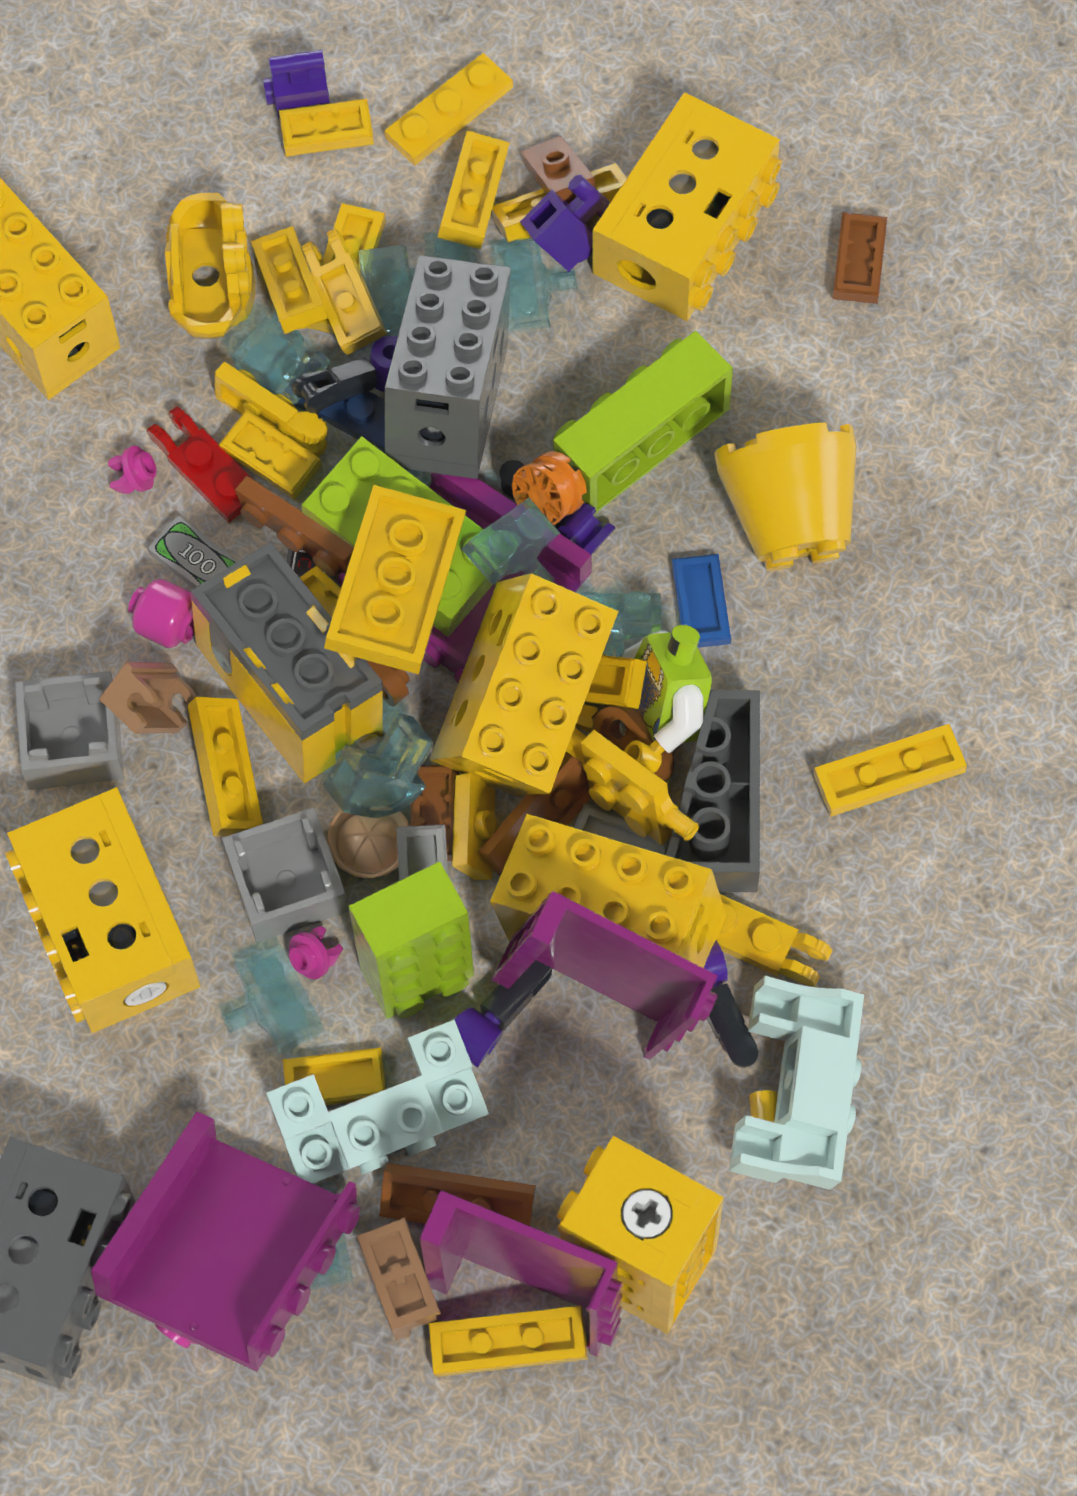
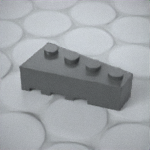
M711 690L679 811L694 822H697L699 827L696 834L688 841H685L672 830L666 856L712 869L719 892H757L760 875V690Z

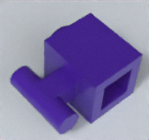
M322 49L269 57L271 77L263 78L267 105L276 104L278 119H280L279 110L330 103Z
M576 175L568 185V188L577 196L570 204L552 189L520 221L532 239L568 272L578 263L586 260L593 251V229L587 221L595 213L601 218L611 203L582 175Z

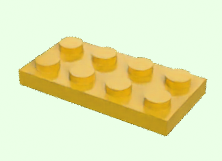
M373 485L328 629L324 649L419 674L466 510Z

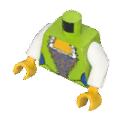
M688 625L675 626L672 632L656 631L617 654V657L647 661L638 711L654 742L647 745L635 740L627 745L624 752L652 773L657 772L662 762L661 754L665 750L671 753L683 742L698 740L707 707L712 677L697 647L700 635L696 629Z

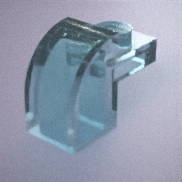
M397 713L376 752L345 745L323 786L345 813L370 818L395 814L414 802L425 789L426 785L417 772L426 760L434 742L413 716Z

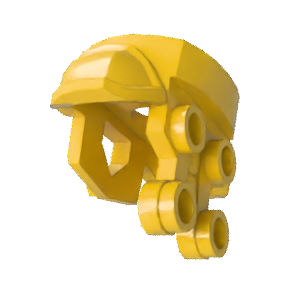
M197 193L184 198L179 202L169 218L166 232L165 259L170 294L169 312L176 324L194 338H222L231 327L248 318L255 300L256 279L247 247L242 203H228L219 193ZM204 266L213 267L220 274L218 281L208 287L200 286L193 280L195 271Z

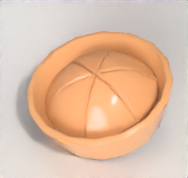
M364 799L350 803L336 814L329 826L327 843L333 860L340 869L355 877L375 879L386 876L399 866L396 827L409 826L408 820L397 807L383 800Z

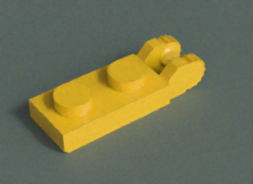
M334 228L327 232V237L336 259L324 264L321 252L311 241L301 247L341 349L349 355L387 335V332L355 258L350 254L345 240L338 229Z
M225 361L215 371L216 399L240 415L246 409L317 457H321V454H324V451L327 450L325 437H327L328 426H326V422L322 421V418H318L317 414L309 413V411L298 412L288 398L281 394L274 395L259 385L252 374L243 369L237 370Z
M720 894L726 918L717 941L723 952L773 975L778 976L780 973L806 986H816L820 978V974L817 971L796 960L786 958L793 947L814 959L827 961L833 951L830 945L807 933H798L799 929Z

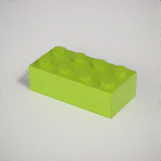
M696 330L683 340L681 338L673 340L663 350L659 359L648 367L646 365L638 367L627 378L625 385L613 394L607 392L600 396L593 403L590 412L578 421L570 420L566 422L555 434L553 451L560 452L569 457L571 461L568 464L574 471L580 469L587 489V493L582 495V500L585 504L595 507L596 513L730 409L733 367Z
M361 436L302 504V513L354 547L373 485L449 506L452 505ZM467 516L464 517L433 624L435 628L447 637L451 635L507 569L510 549Z
M441 861L349 906L360 970L386 1019L396 1014L401 1019L410 1017L424 1008L425 1000L439 993H442L444 997H448L468 986V979L474 976L468 911Z

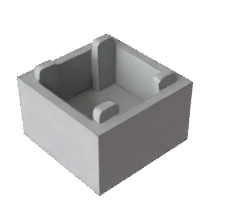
M111 671L15 682L21 772L29 790L124 779L119 718L99 700L113 681Z
M315 807L222 838L226 856L256 943L349 912L346 894Z

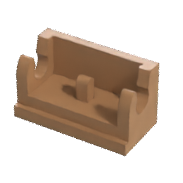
M126 662L99 700L135 734L178 733L185 727L187 722L182 714L173 708V697L179 693L186 702L190 703L197 696L194 690L175 673L177 668L172 663Z
M405 1218L358 1235L357 1239L395 1340L410 1336L411 1329L426 1324V1327L429 1328V1323L438 1322L436 1315H439L440 1311Z

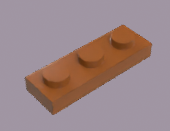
M246 476L235 491L242 506L240 512L247 521L257 528L262 529L265 525L276 532L277 538L290 550L299 552L302 549L311 555L314 563L328 575L335 576L336 573L340 574L341 572L346 574L353 553V546L250 477Z
M565 752L550 794L526 795L478 852L499 876L502 874L527 814L568 826L580 812L583 805L591 799L587 773L582 763L568 752Z
M387 1163L383 1173L379 1217L399 1220L405 1218V1221L426 1224L440 1191H444L531 1227L536 1185Z

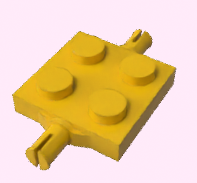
M595 730L584 740L577 736L576 733L572 734L566 752L582 763L587 773L590 788L589 795L597 805L607 811L612 808L624 817L627 825L637 835L641 837L648 835L660 845H663L671 837L672 830L685 841L690 840L696 834L699 827L698 823L680 812L678 807L672 803L665 781Z

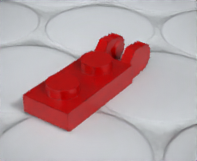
M176 406L168 412L173 425L178 430H181L189 439L177 447L166 431L156 423L147 429V435L167 455L168 462L229 524L241 514L240 510L242 509L235 489L246 476H250L225 450L219 447V444L203 428L199 430L193 419L184 410Z

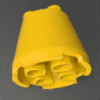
M826 422L784 427L757 433V438L746 441L743 448L736 450L735 443H729L714 452L717 473L758 561L765 562L766 571L793 567V560L810 555L813 564L837 560L840 558L839 552L845 551L846 546L851 543L857 450L852 425H841V432H829Z

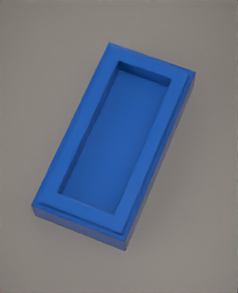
M719 554L672 559L680 625H688L697 630L700 635L698 648L731 644Z

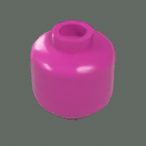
M165 579L154 580L146 588L140 586L136 589L129 602L128 611L133 614L132 627L138 635L165 648L176 647L181 642L187 644L193 638L195 630L190 591Z

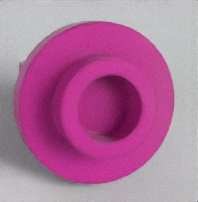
M128 447L123 451L122 455L114 456L108 461V467L115 471H124L120 479L110 483L111 489L118 493L129 494L134 490L144 492L153 487L154 477L157 473L156 464L152 456L140 447Z
M323 926L312 929L310 933L300 932L293 936L289 943V959L293 968L309 979H319L328 972L329 967L337 962L343 950L340 944L332 949H325L321 940L327 930Z

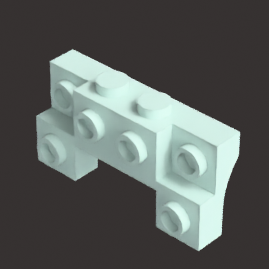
M764 976L754 985L748 1031L785 1041L774 1122L746 1115L735 1124L729 1167L730 1172L772 1183H777L782 1178L828 1190L842 1182L847 1135L851 1132L856 1117V1108L851 1105L852 1091L861 1073V1060L856 1058L864 1000L863 994L845 989L803 986Z
M455 1020L406 1039L419 1071V1077L330 1112L327 1111L314 1074L267 1092L266 1096L297 1177L310 1183H315L356 1166H359L363 1175L386 1166L389 1163L387 1157L389 1153L405 1147L408 1156L437 1146L433 1136L488 1115V1109L471 1067L473 1066Z

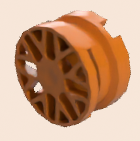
M549 451L535 458L531 464L519 468L513 476V497L519 509L529 520L540 526L549 527L557 524L564 516L574 513L585 503L582 500V495L587 493L585 479L580 469L574 471L568 464L571 459L560 452Z

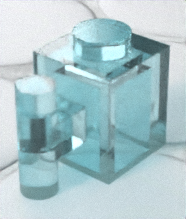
M267 317L263 318L231 356L237 370H246L256 378L259 385L274 395L281 394L293 404H297L301 399L292 392V386L296 379L306 373L323 371L330 365L328 357L319 351H316L309 359L303 343L304 337L298 330L284 334L282 326Z

